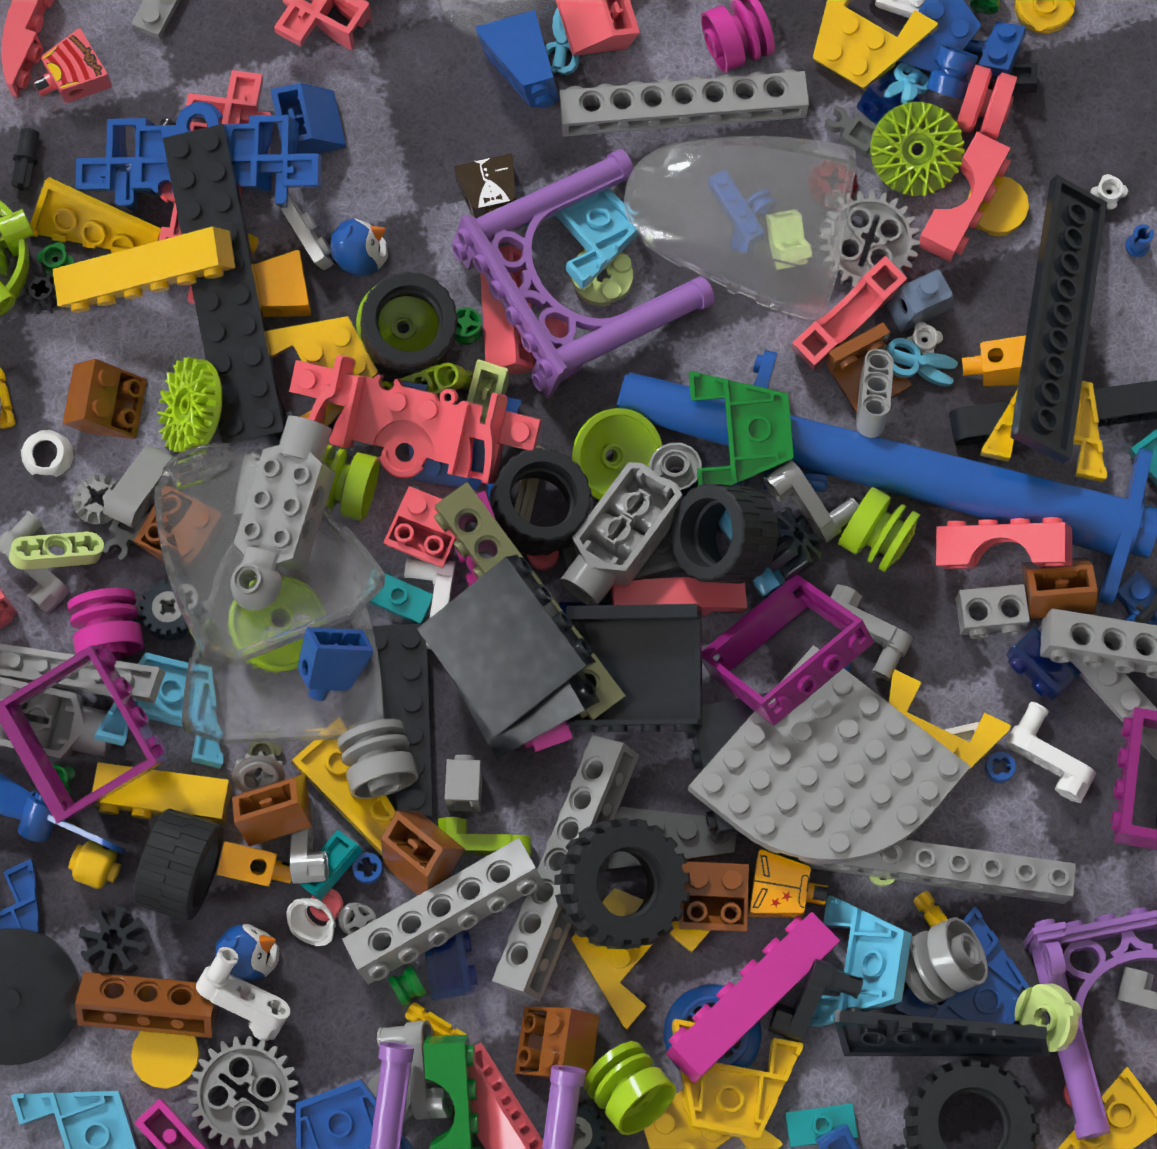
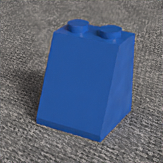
M535 10L476 26L485 56L530 108H546L553 105L555 101L560 100Z

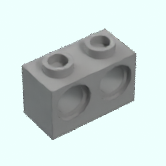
M1024 584L959 590L955 598L960 634L970 635L971 639L986 638L991 632L1001 631L1003 636L1018 635L1022 633L1021 630L1025 629L1030 622ZM1011 606L1016 611V617H1006L1002 613L1001 607ZM973 608L979 609L984 614V620H974L969 615V610Z
M455 755L454 760L447 759L445 802L448 811L481 812L483 773L480 760H474V756Z

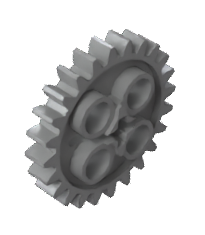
M871 190L868 198L864 199L861 191H858L855 201L849 195H846L844 199L845 206L838 202L834 204L837 214L829 211L826 213L825 217L830 223H821L820 229L827 233L818 237V242L826 244L819 249V254L828 255L823 261V266H834L830 276L832 277L840 273L842 275L841 285L848 279L851 280V290L875 266L871 261L873 255L886 256L902 273L901 269L906 271L912 269L913 265L908 260H916L918 253L911 250L918 248L920 245L919 240L912 239V237L918 235L919 228H910L915 217L905 218L904 215L908 207L904 206L898 210L896 208L898 198L888 203L886 202L887 195L885 192L881 195L880 199H875L874 190ZM861 216L866 220L867 225L863 228H857L851 223V218ZM874 216H878L879 222L864 266L860 267L858 263ZM891 226L896 230L897 235L892 238L885 237L881 233L880 228ZM845 245H852L856 248L857 255L847 257L842 253L841 248Z
M248 1036L245 1045L241 1044L238 1037H234L233 1047L230 1048L224 1041H221V1052L217 1053L211 1048L208 1049L212 1059L209 1062L199 1059L198 1062L204 1068L203 1071H192L191 1073L195 1078L199 1079L198 1084L188 1085V1089L197 1092V1096L189 1099L188 1103L198 1105L199 1107L191 1115L193 1118H204L198 1128L204 1130L211 1127L212 1129L208 1136L211 1140L221 1134V1145L226 1146L233 1139L234 1148L240 1149L243 1140H246L248 1147L254 1149L255 1138H259L266 1145L268 1144L267 1133L270 1132L279 1137L280 1134L276 1126L279 1123L287 1127L290 1125L284 1118L285 1114H296V1110L289 1106L290 1101L300 1099L298 1095L291 1093V1089L299 1086V1082L289 1080V1077L296 1070L294 1067H283L289 1060L286 1055L276 1059L279 1051L277 1046L272 1047L267 1052V1041L264 1039L259 1042L257 1047L254 1046V1040L251 1036ZM238 1060H247L249 1064L248 1073L241 1078H236L232 1072L234 1063ZM220 1074H225L244 1088L250 1084L248 1088L249 1093L265 1103L269 1110L267 1112L262 1111L246 1098H241L238 1101L237 1099L240 1094L220 1080ZM267 1079L274 1080L276 1083L275 1093L271 1097L263 1098L259 1092L261 1083ZM218 1088H226L228 1091L227 1102L224 1105L215 1106L212 1102L213 1092ZM245 1108H253L256 1113L255 1121L249 1126H242L239 1122V1114Z

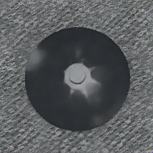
M0 929V1065L26 1064L48 1055L67 1038L77 1021L75 1001L81 980L72 958L55 940L30 929Z

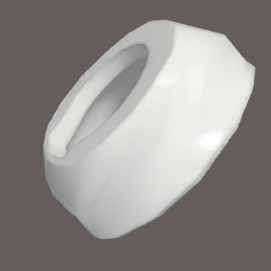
M41 430L31 435L25 441L21 450L22 462L27 471L32 475L60 476L70 468L74 459L73 447L70 441L52 430ZM41 441H51L57 447V456L50 467L36 466L33 450Z
M301 898L294 900L289 905L286 915L292 934L298 939L314 946L327 945L332 941L336 923L331 911L323 902L314 898ZM313 906L317 909H322L329 918L327 925L320 926L315 924L307 914V907Z

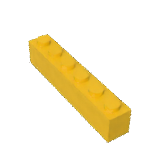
M209 227L52 270L58 306L71 308V312L79 313L89 311L90 305L94 304L98 306L116 304L117 298L136 299L142 297V292L167 291L170 289L169 285L172 284L191 285L196 283V278L204 276L208 279L224 276L223 271L235 268L230 231Z

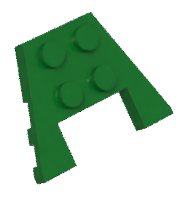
M694 371L689 372L692 402L725 399L730 452L729 466L697 468L698 487L705 483L735 485L794 459L788 393Z

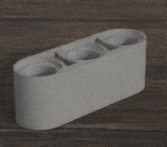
M873 349L866 354L859 381L856 428L860 434L869 438H875L883 434L891 406L894 360L890 353L881 349Z
M146 445L107 497L103 514L132 528L136 527L171 479L177 467L178 458L151 445Z

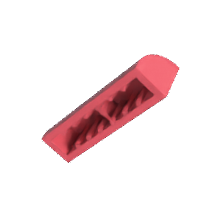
M511 245L499 248V251L506 260L515 262L521 259L522 250ZM523 268L519 272L509 273L518 288L522 284L520 274L524 270ZM480 274L485 361L507 368L509 375L531 372L535 365L532 352L526 351L516 326H512L505 316V308L500 300H496L489 290V282L484 274Z
M482 1043L475 1045V1066H470L471 1079L477 1080V1100H472L473 1113L479 1114V1134L476 1135L485 1149H542L543 1140L485 1047Z

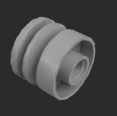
M382 719L368 722L344 732L338 738L337 745L339 751L342 752V763L346 766H351L346 772V778L353 797L368 799L389 795L403 790L418 780L419 773L414 756L410 752H405L410 742L409 738L405 736L406 728L401 720Z
M957 917L950 918L932 926L929 931H923L911 937L905 980L914 995L923 1003L928 1005L937 1004L944 1001V999L955 996L956 992L966 991L985 982L988 976L985 952L972 928L963 920Z

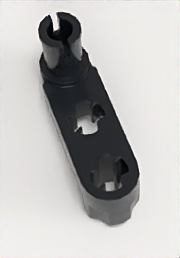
M815 958L794 1007L791 1008L780 1003L776 1004L768 1031L801 1043L824 990L827 991L830 988L857 999L864 978L837 970L835 965Z

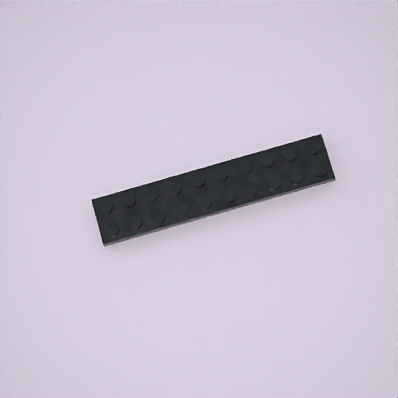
M219 124L163 138L181 235L209 227H217L229 230L235 268L223 271L224 276L208 279L203 276L196 278L197 282L191 284L205 358L217 370L222 385V410L218 423L222 445L229 446L283 434L285 421L227 127L224 124Z
M1057 175L1050 180L1010 438L1064 464L1072 456L1107 202Z

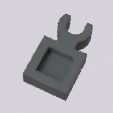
M836 106L833 115L838 117L840 121L833 122L827 118L824 125L825 128L833 133L841 132L842 135L839 142L866 157L870 151L872 134L877 125L858 113L851 119L848 117L845 109Z
M146 512L134 528L114 519L109 531L115 535V538L106 542L103 548L104 554L109 557L114 548H121L122 551L118 559L124 564L130 556L128 548L130 543L139 546L133 540L149 513Z

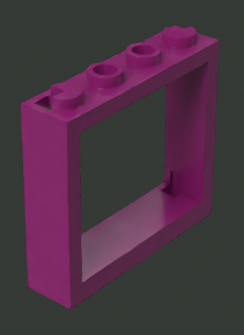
M796 575L792 579L787 580L702 651V663L713 679L775 726L870 647L874 640L861 618L799 575ZM797 589L799 593L794 595L793 591ZM807 607L842 631L764 697L730 672ZM718 654L720 658L716 661L713 657Z
M102 644L87 647L0 701V724L56 823L70 820L168 761L164 754L166 749L163 742L157 735H153L148 726L149 718L142 707L136 705L131 696L133 691L129 682L124 677H120L114 666L116 660L108 648H104ZM93 663L147 760L74 803L20 706L88 664Z
M1134 707L1130 715L1124 717L1121 729V736L1125 737L1124 748H1120L1117 758V767L1122 768L1121 779H1117L1114 786L1113 798L1118 799L1117 811L1114 810L1111 815V830H1115L1113 841L1115 843L1157 850V829L1132 825L1142 728L1157 729V711Z

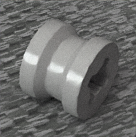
M355 902L348 903L342 907L338 914V926L345 934L350 935L376 920V915L366 905Z

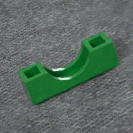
M468 1035L427 1036L423 1044L425 1078L436 1082L448 1092L455 1109L453 1124L444 1133L433 1138L429 1149H481L480 1147H475L474 1134H479V1114L473 1113L472 1100H477V1080L471 1079L470 1066H475V1046L469 1045Z

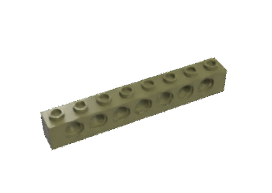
M468 482L435 504L434 509L437 514L433 516L444 532L450 530L457 540L453 544L464 559L469 556L475 563L476 567L472 570L478 579L505 557L516 554L519 558L522 557ZM463 516L473 517L477 522L476 529L472 532L462 531L458 525L459 519ZM484 542L492 543L496 547V555L491 559L482 558L478 553V546ZM533 571V577L539 584H542V582L539 580V578ZM553 598L552 602L555 605V607L558 609V611H562V609L559 607V605ZM573 625L572 630L575 632L578 638H582V636L579 634V632ZM593 653L591 656L596 662L584 668L583 672L585 675L593 678L596 695L600 702L578 713L582 719L588 716L590 720H594L625 697V694Z

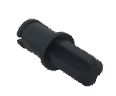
M22 128L20 130L17 153L13 155L15 166L11 184L12 187L18 190L30 188L33 167L38 163V159L35 156L40 133L31 128Z

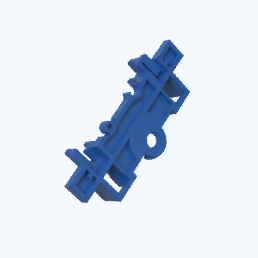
M195 102L186 106L180 112L176 125L157 126L147 118L107 119L106 158H76L75 189L80 192L115 191V203L118 206H124L131 211H136L138 193H149L150 195H156L157 193L161 196L163 185L171 182L163 138L190 132V124L196 117H203L207 122V127L219 125L223 118L221 112L210 103ZM289 115L249 116V124H224L227 127L237 183L242 188L252 189L256 193L271 191V175L276 176L275 204L280 208H287L288 188L321 187L322 156L318 153L296 154L299 124ZM273 123H282L281 154H268L272 140ZM125 126L135 128V157H128Z

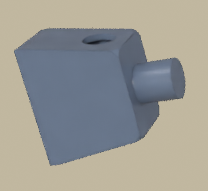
M938 269L901 286L886 308L900 333L915 327L919 322H926L953 309L954 296L941 271ZM905 304L907 306V312L903 308V305Z

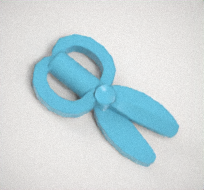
M557 8L552 24L556 41L548 43L546 50L548 56L555 50L551 66L553 74L559 73L567 76L577 69L580 55L572 56L570 64L565 66L567 52L571 50L559 9Z
M900 63L894 70V76L898 81L888 86L884 97H893L902 93L901 102L903 104L912 102L916 94L924 95L930 90L927 88L929 78L921 73L919 69L905 63ZM918 81H920L923 86L917 85Z
M904 338L893 339L887 345V352L891 354L894 362L911 367V369H902L894 364L893 375L900 378H909L917 372L928 382L944 387L951 386L954 382L953 378L936 368L955 369L958 365L955 359L938 353L921 355L915 343ZM895 347L906 348L911 354L897 350Z

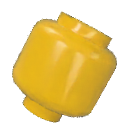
M87 841L84 845H77L70 859L68 869L72 870V877L75 881L95 889H101L108 881L111 883L115 882L121 869V864L116 863V851L97 842Z

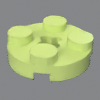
M584 249L578 256L587 253V251ZM621 252L605 268L607 274L611 276L610 279L604 278L602 282H599L596 277L588 286L581 289L571 277L572 285L578 296L584 302L599 307L609 306L611 303L625 298L633 284V269L628 255Z
M1053 983L1038 984L1027 988L1019 996L1015 1006V1021H1020V1025L1032 1024L1047 1027L1050 1052L1063 1051L1069 1047L1076 1036L1078 1019L1081 1017V1007L1059 985ZM1043 1012H1048L1050 1015V1024H1047V1026L1045 1025L1046 1019L1042 1016Z

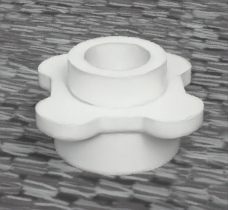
M1106 174L1102 176L1099 185L1091 189L1090 193L1106 201V209L1113 210L1116 208L1119 199L1127 196L1128 189L1118 178ZM1111 190L1112 194H1107L1106 191Z
M924 322L917 323L914 327L913 335L907 339L915 343L922 355L934 353L936 345L943 340L942 333ZM926 338L927 342L924 343L921 339Z

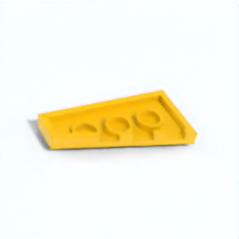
M339 718L294 757L291 764L301 774L305 773L307 780L382 856L381 837L396 811L386 795L368 799L355 798L351 795L346 778V772L351 766H346L342 763V752L339 751L337 745L338 738L346 732V727L341 718Z

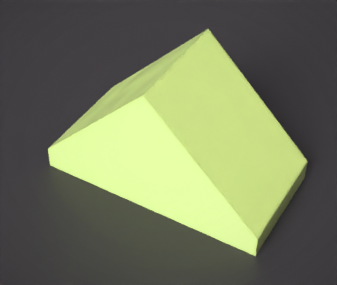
M478 359L467 401L481 404L483 409L480 422L485 423L492 393L506 394L509 386V373L507 368Z

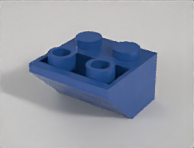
M304 83L270 89L275 114L289 115L299 124L296 154H319L346 148L334 90ZM278 123L279 133L282 142V123Z

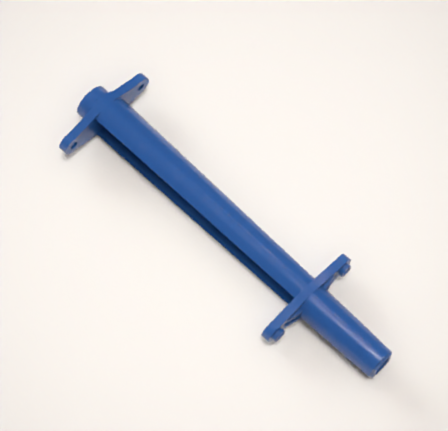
M765 350L763 355L757 354L753 373L758 375L753 384L754 386L769 389L777 352ZM632 372L629 375L625 374L617 408L636 411L646 417L653 425L729 447L725 399L692 402L690 386ZM791 415L794 459L792 461L799 467L865 486L875 487L879 490L981 519L997 520L999 524H1010L1011 519L1017 518L1030 519V523H1043V518L1048 517L1062 518L1063 522L1072 527L1073 545L1109 555L1099 596V602L1113 605L1130 554L1148 559L1157 538V508L1144 505L1146 482L1153 451L1139 448L1125 496L1122 498L881 437L869 438L857 431ZM742 482L735 484V486H742Z

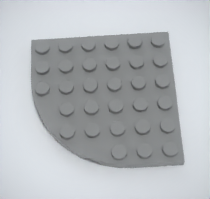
M813 645L785 678L817 653L819 649ZM843 668L775 726L757 712H754L688 787V791L744 836L769 851L777 854L781 852L797 857L800 861L845 863L878 855L879 852L894 845L897 846L909 838L931 817L967 774L971 766Z

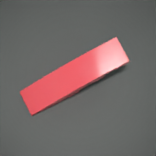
M691 577L632 580L629 586L613 584L610 588L612 605L698 604L702 607V616H708L712 611L743 613L747 609L745 582L743 584L702 582Z

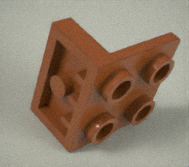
M884 322L828 353L825 365L856 415L859 381L865 356L873 349L887 351V341L890 332ZM894 362L895 365L901 368L899 363ZM893 375L891 398L910 389L911 382L908 378H900Z

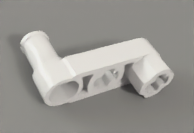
M407 557L405 578L429 580L435 584L430 612L431 618L451 601L456 562L448 561L442 569L425 561ZM426 642V648L431 649L428 643Z
M1030 702L1019 725L1013 727L1005 745L1019 755L1060 776L1061 778L1055 790L1070 801L1082 803L1096 776V772L1088 765L1037 738L1036 734L1049 711L1038 703Z
M220 948L211 966L204 969L197 981V992L212 1003L249 1020V1028L259 1040H274L290 1015L288 1004L281 998L231 975L230 972L239 959L238 954L231 948Z

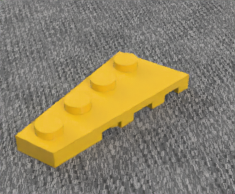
M50 177L44 181L30 222L34 233L33 236L35 237L38 235L52 237L54 241L64 243L66 241L83 244V247L109 249L112 253L159 241L161 228Z
M1126 1067L1101 1097L1111 1133L1096 1138L1077 1140L1075 1130H1073L1058 1149H1135L1157 1133V1105L1130 1069Z

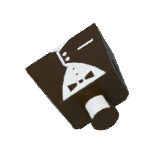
M512 153L454 166L456 182L471 215L475 219L516 200Z

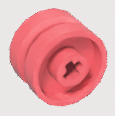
M976 64L958 116V127L962 132L970 134L974 131L978 117H982L984 119L979 133L996 141L1002 124L1006 123L1014 99L1012 93L1017 77L1002 72L997 77L994 89L991 90L988 89L992 76L991 69Z

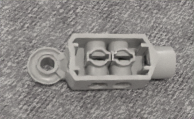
M288 416L280 444L263 449L234 540V544L244 554L242 563L236 567L231 576L230 589L238 605L247 610L258 611L264 609L276 600L281 591L282 584L279 567L286 571H295L307 567L336 474L323 461L332 429L326 425L298 416ZM257 576L256 585L249 589L250 580Z
M683 443L663 445L653 453L649 461V467L643 463L628 462L572 537L577 557L561 577L560 583L574 598L587 606H598L613 584L629 586L671 529L674 512L682 499L680 491L689 488L698 479L697 468H701V459L691 446ZM678 466L683 468V470L678 473H671L668 471L672 467Z
M0 677V701L29 683ZM49 688L20 706L48 756L67 760L76 751L104 758L107 757L112 743L95 740L94 735L109 711L85 706L82 695ZM0 724V745L14 748Z

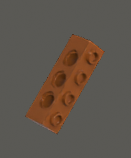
M101 972L83 973L75 1001L77 1025L212 1038L219 1010L218 1005L197 992L196 982L112 975Z

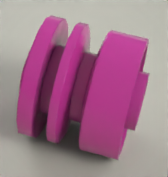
M733 0L730 2V13L723 5L701 13V26L706 46L716 65L723 73L745 65V53L752 61L760 59L761 55L766 57L774 53L775 43L771 25L759 0Z
M127 588L93 590L77 595L68 601V612L72 615L69 619L70 624L73 628L80 629L72 636L75 655L89 646L102 644L104 648H108L111 651L115 660L134 655L144 648L141 626L139 623L132 621L139 615L138 608L134 606L137 599L133 590Z

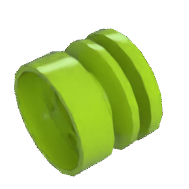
M328 444L323 461L336 474L324 512L331 513L337 502L340 501L341 517L363 522L367 517L376 490L380 458L357 452L351 464H348L347 449L340 448L335 456V446Z
M872 487L850 519L839 539L838 545L855 555L866 545L870 546L871 551L867 562L872 564L879 553L885 555L878 569L886 572L891 565L901 558L914 537L920 514L912 511L907 520L903 522L900 519L907 506L902 504L893 514L888 513L887 509L891 497Z
M633 1041L620 1044L602 1056L590 1069L584 1083L585 1091L594 1099L600 1109H606V1116L623 1135L638 1133L650 1126L667 1110L676 1093V1087L661 1068L654 1067L655 1063L652 1058L646 1054L638 1042Z

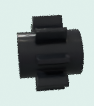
M50 274L45 278H38L36 275H33L34 280L29 285L23 286L25 291L30 294L24 298L27 306L34 304V310L38 315L42 310H48L52 314L53 308L57 304L53 279Z

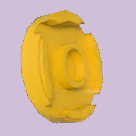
M1014 0V11L1018 20L1027 29L1036 33L1050 34L1060 31L1069 23L1075 7V0Z
M997 176L993 184L997 186V190L989 204L983 202L979 211L984 213L976 227L979 231L981 229L987 232V235L994 237L1006 236L1018 230L1026 219L1029 209L1028 196L1022 186L1012 178Z
M140 1031L135 1039L131 1053L133 1068L140 1079L152 1087L161 1089L178 1087L192 1077V1071H196L195 1069L200 1058L199 1044L195 1036Z

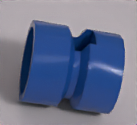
M940 45L935 58L938 68L931 71L927 88L947 96L964 99L970 83L966 76L973 73L978 56L963 50Z

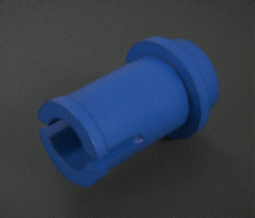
M1145 224L1138 225L1134 229L1133 234L1126 239L1125 248L1131 256L1142 257L1148 253L1150 242L1154 236L1153 229L1147 233L1150 226Z

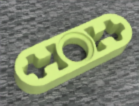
M92 532L19 537L12 542L9 561L13 566L22 570L90 565L99 561L104 548V542L99 535ZM51 546L61 547L65 554L54 555L48 548Z

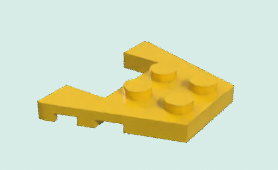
M827 0L813 59L861 89L867 90L893 68L898 60L908 52H912L929 34L932 35L939 28V24L914 10L902 31L896 37L846 8L850 0Z
M348 316L267 331L272 358L294 347L301 361L334 368L336 357L338 355H345L355 359L356 364L353 374L374 378L379 374ZM329 402L323 425H331L345 406ZM311 410L299 417L308 419Z
M1082 381L1073 444L1081 446L1075 477L1104 483L1107 471L1106 467H1104L1102 456L1103 446L1102 440L1099 437V420L1093 383ZM1017 391L983 446L980 456L1009 462L1014 439L1010 438Z
M894 670L888 703L971 766L970 769L1008 734L1012 725L985 712L970 742L908 713L922 682Z
M614 888L602 903L614 915L628 916L635 913L644 900ZM673 921L671 924L674 929L669 934L692 953L710 931L679 929V921ZM575 933L571 938L572 943L596 980L620 1023L627 1030L647 1006L625 988L621 982L653 944L643 945L640 948L607 949L605 946L593 945L589 943V938L579 937Z
M674 1019L672 1021L673 1035L682 1026L688 1031L695 1022ZM773 1038L770 1043L767 1072L716 1062L694 1084L680 1070L690 1128L757 1141L761 1137L776 1106L778 1097L803 1049V1043Z
M683 1089L675 1094L667 1110L650 1126L643 1129L649 1149H717L733 1137L690 1128ZM765 1129L757 1141L739 1137L747 1149H778L783 1145L779 1139Z

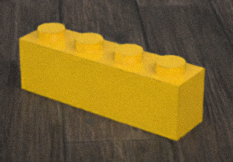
M98 762L92 792L133 767ZM151 770L96 803L95 806L99 807L100 813L118 815L119 810L132 812V817L140 819H151L152 814L161 816L165 810L173 809L214 823L226 824L232 784L228 779Z

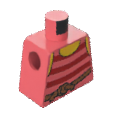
M80 28L42 55L41 60L47 73L32 81L41 97L58 90L65 103L112 87L106 70Z

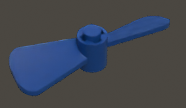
M0 772V814L20 820L17 832L22 837L35 842H46L50 839L55 823L116 852L125 854L126 849L65 821L56 823L38 790L29 792Z

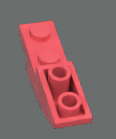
M12 0L2 37V64L6 84L14 97L18 98L21 90L28 87L31 78L30 70L33 64L38 63L42 57L43 47L37 33L42 29L44 23L43 15L46 8H50L55 0Z

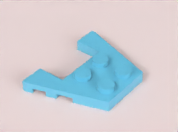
M610 188L548 217L556 216L587 251V253L566 262V272L581 289L588 286L641 233L642 223Z
M145 652L138 664L160 667L165 672V676L155 703L134 700L136 705L144 709L150 720L196 730L191 762L220 769L223 765V753H220L218 740L220 734L215 721V703L209 668ZM115 702L97 729L94 739L123 746L126 742L129 726Z
M827 896L823 924L830 928L850 929L844 972L864 979L857 999L844 993H840V996L822 995L809 1024L813 1027H822L834 1023L835 1010L858 1007L865 1012H870L902 1002L912 936L911 933L834 896Z
M120 1091L20 1093L11 1095L19 1125L23 1126L55 1114L65 1149H138Z

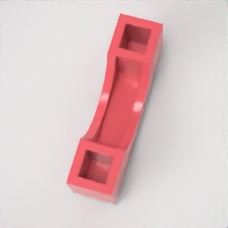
M976 132L963 156L962 165L959 168L969 182L971 195L967 201L958 207L934 209L920 235V248L950 263L956 253L962 255L970 239L966 237L969 228L976 229L984 213L979 211L983 202L988 204L991 202L997 190V186L993 185L997 176L1003 178L1011 164V161L1007 159L1010 147Z
M884 256L861 278L843 300L822 318L816 320L792 342V350L814 371L827 359L829 351L847 341L892 299L896 291L906 284L907 277Z
M1017 518L1011 519L1010 524L998 525L997 520H979L978 525L966 526V521H948L947 526L937 527L936 565L943 569H976L981 557L988 549L1004 542L1021 544L1028 552L1032 563L1039 567L1072 566V527L1063 522L1062 518H1043V523H1030V519Z

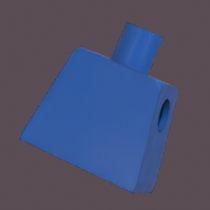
M306 628L298 671L307 688H309L308 695L312 699L324 701L330 690L347 691L352 688L374 652L363 630Z

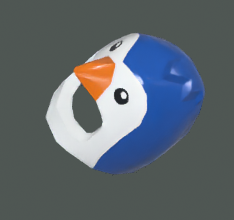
M355 218L341 222L331 235L330 254L333 260L342 270L358 277L368 276L378 271L388 258V244L382 237L386 228L372 226Z
M249 924L235 925L226 930L216 942L215 957L222 947L233 949L238 954L239 959L230 974L246 982H256L265 978L276 967L279 961V947L275 942L276 939L267 932ZM270 951V956L268 962L266 963L267 954Z

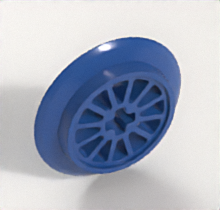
M716 984L701 985L688 990L673 1003L664 1023V1043L667 1051L672 1046L668 1041L673 1036L672 1021L674 1019L686 1021L688 1017L692 1018L695 1015L693 1011L698 1007L702 1008L705 1004H716L719 1001L716 994L724 986ZM760 1021L739 1040L741 1043L738 1049L734 1047L730 1049L733 1053L731 1057L725 1059L723 1056L720 1062L717 1063L749 1068L755 1060L761 1044Z

